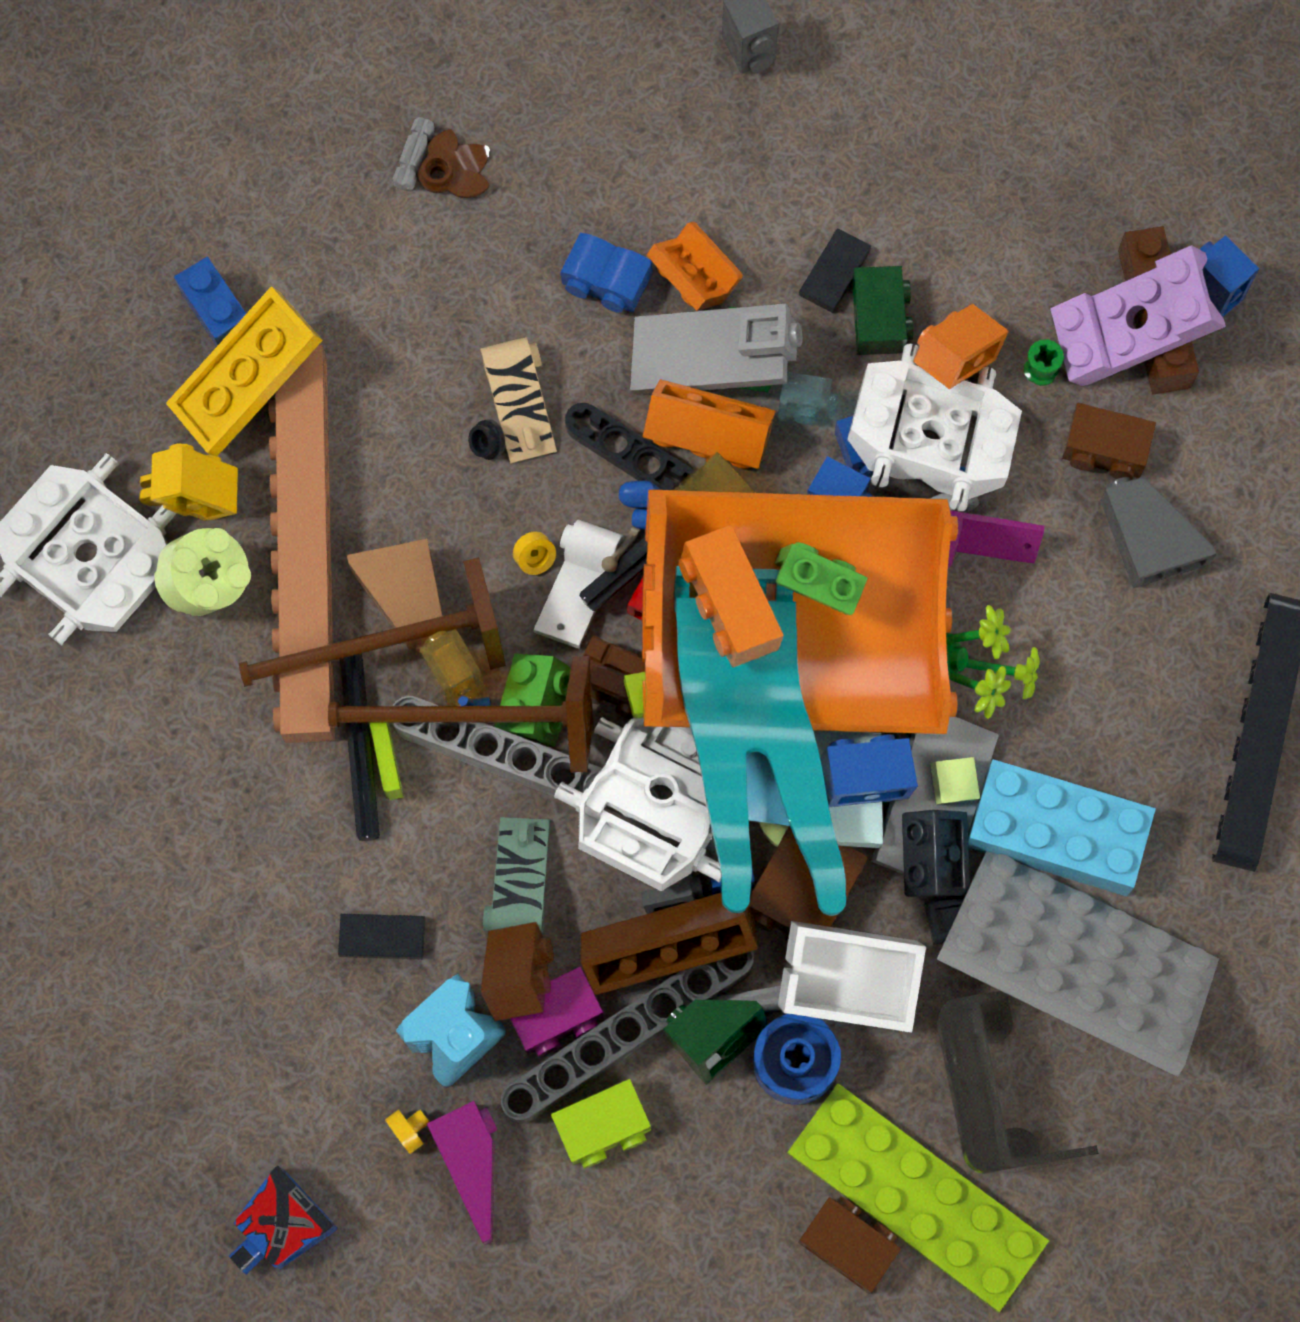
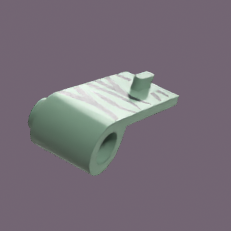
M500 817L492 906L484 907L483 931L537 922L542 935L544 934V895L550 819Z

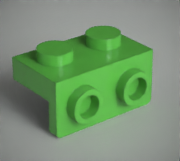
M796 542L780 549L774 563L781 567L776 578L778 585L845 615H852L854 613L868 577L855 572L856 568L847 562L837 559L830 561L819 556L817 549L804 543Z
M514 653L500 706H562L563 701H566L571 667L554 656ZM497 722L494 725L496 728L522 738L536 739L546 746L553 747L556 745L559 732L563 726L562 722Z

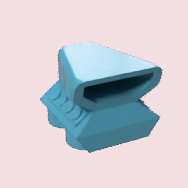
M459 974L445 981L411 1012L396 1029V1032L412 1053L432 1052L433 1075L445 1087L453 1085L502 1040L506 1034V1029L500 1021H494L490 1015L474 1012L476 1004L475 993L470 983L465 982Z

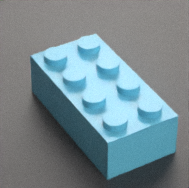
M993 759L988 768L968 835V848L982 853L989 851L995 854H1005L1025 866L1127 897L1134 889L1156 808Z

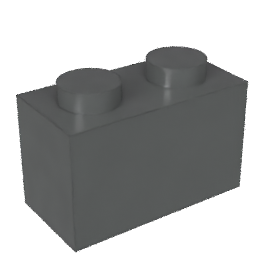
M723 0L722 38L740 73L743 74L750 70L753 73H759L766 70L776 60L778 22L766 0Z

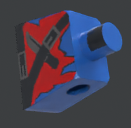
M277 1165L236 1218L234 1224L247 1238L229 1257L246 1275L264 1257L272 1266L282 1269L334 1233L338 1227L288 1173Z

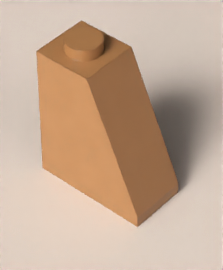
M427 539L347 555L352 574L392 628L443 616ZM447 632L405 642L404 644L408 649L416 648L417 652L434 651L440 648L441 642L448 641Z

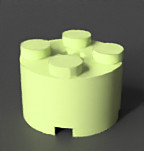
M221 528L197 529L171 541L160 552L157 571L155 572V585L163 601L170 608L192 616H203L231 605L242 595L245 587L251 580V572L242 547ZM201 569L204 572L203 578L199 574V570Z

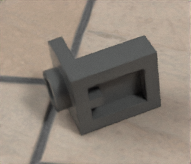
M692 871L691 874L682 879V883L671 885L662 891L655 888L641 892L643 908L649 914L705 898L706 889L702 875H695Z

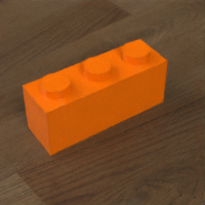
M660 379L651 395L643 438L651 439L655 444L662 447L676 446L691 450L694 455L702 458L716 457L724 459L738 468L747 469L753 467L759 469L767 449L776 410Z
M732 525L685 542L681 559H679L680 571L684 580L687 583L692 582L698 593V596H696L698 610L704 620L710 619L716 632L713 633V640L720 656H727L732 668L779 650L784 634Z

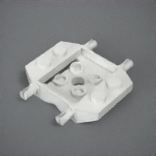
M906 344L903 348L901 361L868 363L853 415L848 441L868 469L874 471L871 477L873 485H877L880 476L879 487L888 485L889 476L897 479H920L935 490L952 495L950 507L955 510L959 502L957 511H964L967 509L968 499L1004 486L1009 475L1022 410L993 389L996 371L991 368L987 377L989 367H983L979 371L977 384L964 380L949 390L913 362L919 347L915 345L910 356L913 344ZM902 394H904L905 399L901 411V416L893 448L891 450L889 449V445L899 409ZM972 415L976 416L977 420L966 470L963 472L959 469ZM923 430L935 432L940 439L926 437Z
M107 453L104 454V457L91 471L88 470L87 472L50 465L0 521V554L5 563L4 569L0 572V597L17 579L19 582L25 581L64 612V618L48 634L61 646L76 628L117 632L156 587L155 572L157 571L158 557L162 549L167 545L164 537L166 534L164 528L177 514L164 509L162 505L152 518L146 519L108 490L103 481L119 464ZM80 498L84 499L83 505L71 515L67 523L51 541L46 543L35 559L31 560L29 558L30 554ZM84 543L95 544L97 546L96 556L87 562L77 560L76 551L80 545Z
M602 717L594 733L616 743L606 765L597 774L590 787L586 788L584 793L561 782L554 795L555 799L565 802L576 808V811L579 812L578 849L659 891L688 876L692 871H699L720 882L719 862L705 856V848L711 840L713 833L691 728L644 726L643 717L631 719L622 728ZM655 785H665L671 789L673 795L666 800L656 799L650 793V789ZM607 805L621 812L625 817L633 818L665 837H670L680 842L678 848L604 811L605 806Z

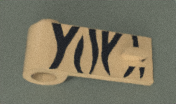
M527 337L480 348L500 426L505 435V445L510 464L557 452L535 367L542 366L537 344H529Z

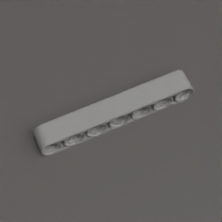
M414 696L401 697L393 704V706H438ZM392 723L397 734L407 741L553 797L559 787L552 780L554 774L559 770H570L569 755L486 723H417L411 727L403 726L400 723ZM455 726L460 731L454 740L442 741L438 738L442 728ZM491 740L498 744L497 750L492 755L481 756L476 752L477 746L483 741ZM522 755H531L536 759L534 767L527 771L518 770L515 768L514 763ZM588 763L587 772H573L575 778L568 786L584 793L603 768ZM651 788L650 793L652 796L659 799L655 790ZM607 805L604 808V811L640 829L648 828L645 824L633 818L625 817L621 812Z

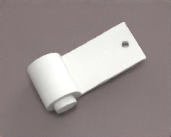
M579 519L573 526L568 524L565 527L560 541V547L565 549V561L534 627V633L580 649L596 611L590 610L583 603L579 596L580 592L605 572L602 568V560L605 557L612 556L624 541V535Z

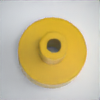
M529 532L520 537L514 545L513 558L523 572L529 575H538L547 571L553 565L556 559V548L545 534Z
M399 1109L385 1119L409 1154L424 1144L417 1133L427 1126L429 1120L421 1109L408 1119L404 1117Z

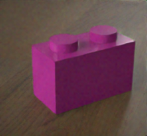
M581 966L550 981L551 990L550 993L545 994L544 1012L510 1018L527 1055L536 1051L538 1057L545 1056L561 1047L560 1039L572 1033L575 1034L576 1038H580L598 1026L597 1021L604 1018L603 1011Z

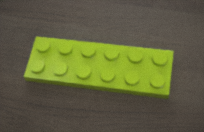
M837 1083L787 1152L797 1162L878 1223L889 1229L898 1238L998 1313L1049 1242L1047 1238L839 1083Z

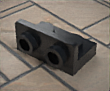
M924 810L903 813L902 834L905 896H966L970 888L967 812Z

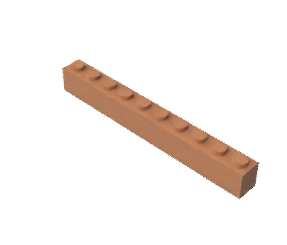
M318 345L276 391L275 399H269L270 422L276 423V436H270L269 438L271 460H276V474H270V493L272 498H277V512H271L270 526L272 536H277L278 550L271 551L272 574L278 575V589H272L271 602L273 614H279V628L272 629V646L274 653H279V657L333 644L327 357L323 345ZM333 661L272 676L274 692H280V707H274L273 709L275 732H280L285 743L335 741V727H330L328 723V706L330 702H334Z

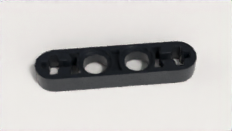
M577 403L568 409L565 415L567 433L574 440L636 480L651 481L661 490H675V483L665 477L663 484L658 482L664 477L667 466H671V477L680 482L686 477L690 479L689 488L691 491H700V479L692 468L589 403ZM586 414L590 415V424L599 431L602 424L607 425L600 431L596 442L592 440L595 437V431L589 427L583 426L580 430L576 429V420L574 419L576 416L583 418ZM612 435H620L626 439L627 446L623 451L613 453L605 448L604 443L606 439ZM645 456H653L659 460L661 465L655 473L645 474L638 469L637 464L639 460Z

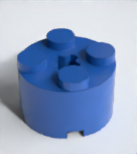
M789 1013L773 1020L761 1031L756 1041L753 1055V1069L759 1085L775 1100L790 1105L807 1104L823 1096L833 1084L841 1063V1049L838 1041L823 1020ZM794 1049L802 1051V1058L808 1060V1063H801L799 1068L791 1067V1060L785 1058V1055L791 1056Z

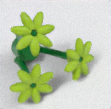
M987 605V620H980L981 626L979 630L956 634L946 633L949 680L974 689L975 693L981 696L975 705L974 711L981 712L984 710L985 718L989 719L995 711V706L1001 708L1005 706V699L1000 693L1008 691L1011 687V682L1004 680L1006 675L1014 676L1015 680L1023 681L1025 686L1022 699L1026 700L1033 696L1035 691L1034 682L1038 679L1035 671L1040 665V658L1037 648L1032 647L1031 655L1027 657V664H1017L1016 667L968 659L967 649L961 647L958 642L981 639L985 648L992 646L994 659H999L1002 651L1007 653L1010 650L1005 636L1011 632V628L1008 625H1003L1004 611L1001 608L995 611L992 606ZM970 668L986 671L985 680L979 682L957 672Z

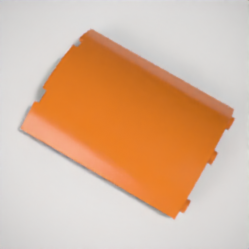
M648 490L645 530L647 560L646 564H644L642 608V662H645V681L642 683L644 726L690 727L683 705L678 671L676 612L674 611L676 566H679V559H681L685 542L732 525L752 569L780 570L781 567L774 564L780 549L792 543L800 542L817 549L819 556L830 561L837 559L853 565L856 568L855 572L868 577L852 615H845L793 591V601H796L799 682L803 702L813 731L947 734L949 718L956 717L958 705L956 692H951L946 649V633H950L952 628L951 608H946L950 541H956L958 535L957 516H951L948 499ZM690 582L689 598H696L698 593L693 583ZM767 584L766 599L768 601H775L776 584Z

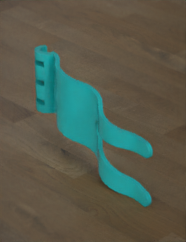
M676 566L674 611L676 612L680 689L698 755L705 799L719 860L722 904L732 913H741L747 909L750 902L752 860L749 838L746 755L751 752H760L767 756L772 768L787 819L813 879L818 907L826 915H838L846 905L845 871L829 810L820 755L801 694L797 658L796 601H793V591L776 583L780 570L753 569L765 597L767 584H776L775 601H768L784 637L779 650L732 668L727 656L721 657L713 640V633L716 632L710 619L704 620L696 604V598H689L690 583L684 580L680 567Z

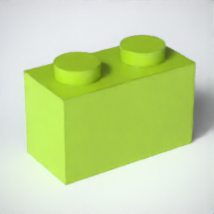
M630 1079L551 1114L572 1165L581 1163L584 1169L606 1160L605 1151L621 1145L623 1151H626L646 1142L647 1139L644 1134L651 1131V1125Z

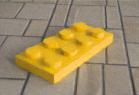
M271 286L166 404L208 454L218 456L323 340L282 293Z

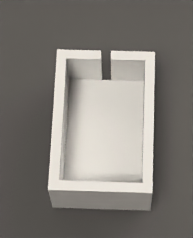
M791 921L785 959L793 967L792 969L784 968L778 1007L784 1013L912 1033L926 946L916 940Z

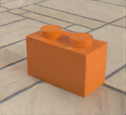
M971 304L959 312H951L938 325L928 326L921 333L917 341L920 347L913 362L950 390L983 369V367L996 361L1009 330L977 306Z

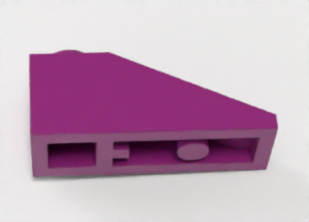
M472 1101L427 1123L478 1235L482 1243L487 1245L493 1242L495 1143L491 1133L498 1129L488 1108L485 1107L479 1110L476 1103Z

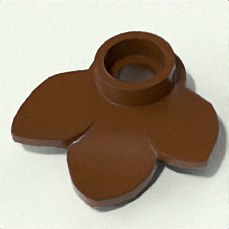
M452 129L439 133L430 141L428 145V158L422 162L418 170L419 181L422 187L432 193L448 191L459 198H471L483 194L489 189V183L479 173L488 161L489 147L480 144L458 145L457 137ZM440 170L445 173V176L441 179L431 178V174L434 171Z

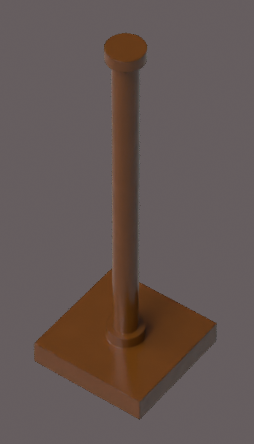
M479 557L463 561L473 604L466 605L467 610L250 665L247 661L240 662L239 670L244 687L253 685L254 680L471 626L472 630L480 628L490 670L506 666Z
M573 656L566 701H563L562 706H340L339 702H330L328 706V723L330 727H339L340 723L562 722L563 727H567L570 772H587L594 730L590 656Z

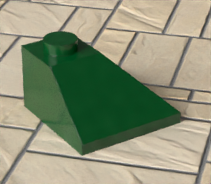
M695 999L688 1007L682 1004L669 1015L666 1020L668 1025L664 1028V1032L670 1043L696 1075L707 1085L754 1042L768 1024L763 1007L757 1001Z

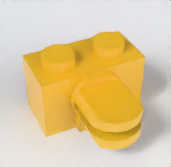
M173 444L169 446L168 450L152 454L151 474L140 476V486L143 489L139 493V500L144 505H163L164 509L183 516L191 515L201 520H214L237 514L238 468L222 462L218 456L197 452L191 445Z

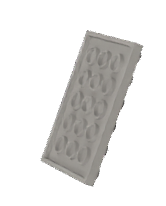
M986 851L937 960L1178 1077L1186 1064L1219 958L1199 947H1194L1169 935L1162 929L1154 928L1129 916L1122 910L1104 904L1090 897L1085 892L1077 891L1054 880L1045 873L1029 868L1005 854H995Z

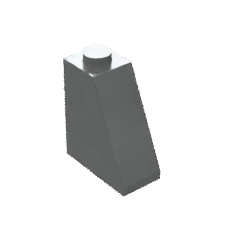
M1123 477L1107 485L1108 488L1105 489L1100 502L1133 588L1210 565L1216 555L1214 546L1144 477L1132 481L1130 477Z

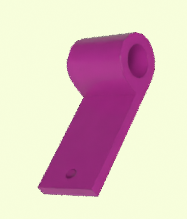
M950 510L951 516H957L958 535L956 541H950L948 568L952 566L956 552L1035 564L1044 534V525Z

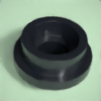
M491 419L478 422L469 432L468 442L470 449L476 456L486 460L500 457L505 448V435L501 426Z

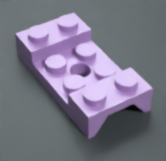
M1192 245L1155 261L1157 266L1155 269L1094 296L1083 293L1050 308L1059 344L1063 350L1064 364L1069 381L1080 386L1092 384L1226 327L1223 317L1210 300L1202 269L1207 262L1206 253ZM1141 309H1146L1148 318L1145 325L1135 329L1133 325L1135 314Z

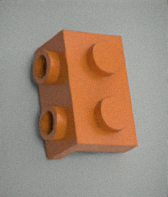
M696 222L687 223L677 238L654 244L646 255L655 264L658 273L668 279L681 293L682 299L696 311L721 304L728 298L743 277L740 270Z

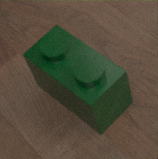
M902 266L854 268L852 289L857 355L903 353L906 342L913 340L912 316L905 317V304H910L911 288L910 280H903Z

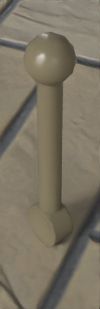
M633 526L627 538L612 556L605 557L602 560V568L606 572L616 570L618 566L617 561L630 545L635 543L641 529Z

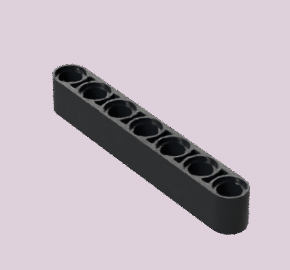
M1269 593L1264 603V608H1267V614L1264 622H1260L1256 646H1260L1257 659L1252 661L1248 684H1252L1250 695L1248 698H1245L1240 719V722L1244 723L1241 736L1236 738L1232 761L1236 762L1233 775L1228 777L1224 800L1228 802L1225 814L1220 815L1216 840H1220L1216 855L1212 854V862L1255 872L1262 853L1300 665V600L1274 593Z

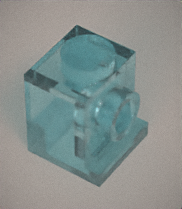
M787 372V384L782 385L777 421L785 422L786 415L794 416L793 419L798 423L813 425L817 423V420L826 422V417L834 418L838 394L830 393L832 379Z

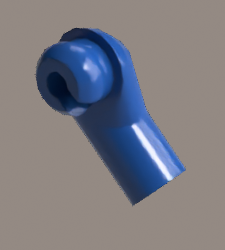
M630 481L621 485L618 496L621 503L627 507L647 508L648 490L661 489L651 481Z

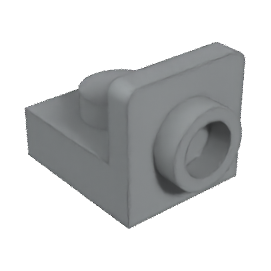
M787 309L740 313L738 351L742 356L782 353L787 361H796L797 347L802 345V328L800 323L794 320Z

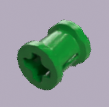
M1044 339L1035 342L1030 347L1027 355L1028 361L1024 364V374L1027 380L1038 386H1046L1054 382L1064 360L1063 350L1060 345L1055 341Z

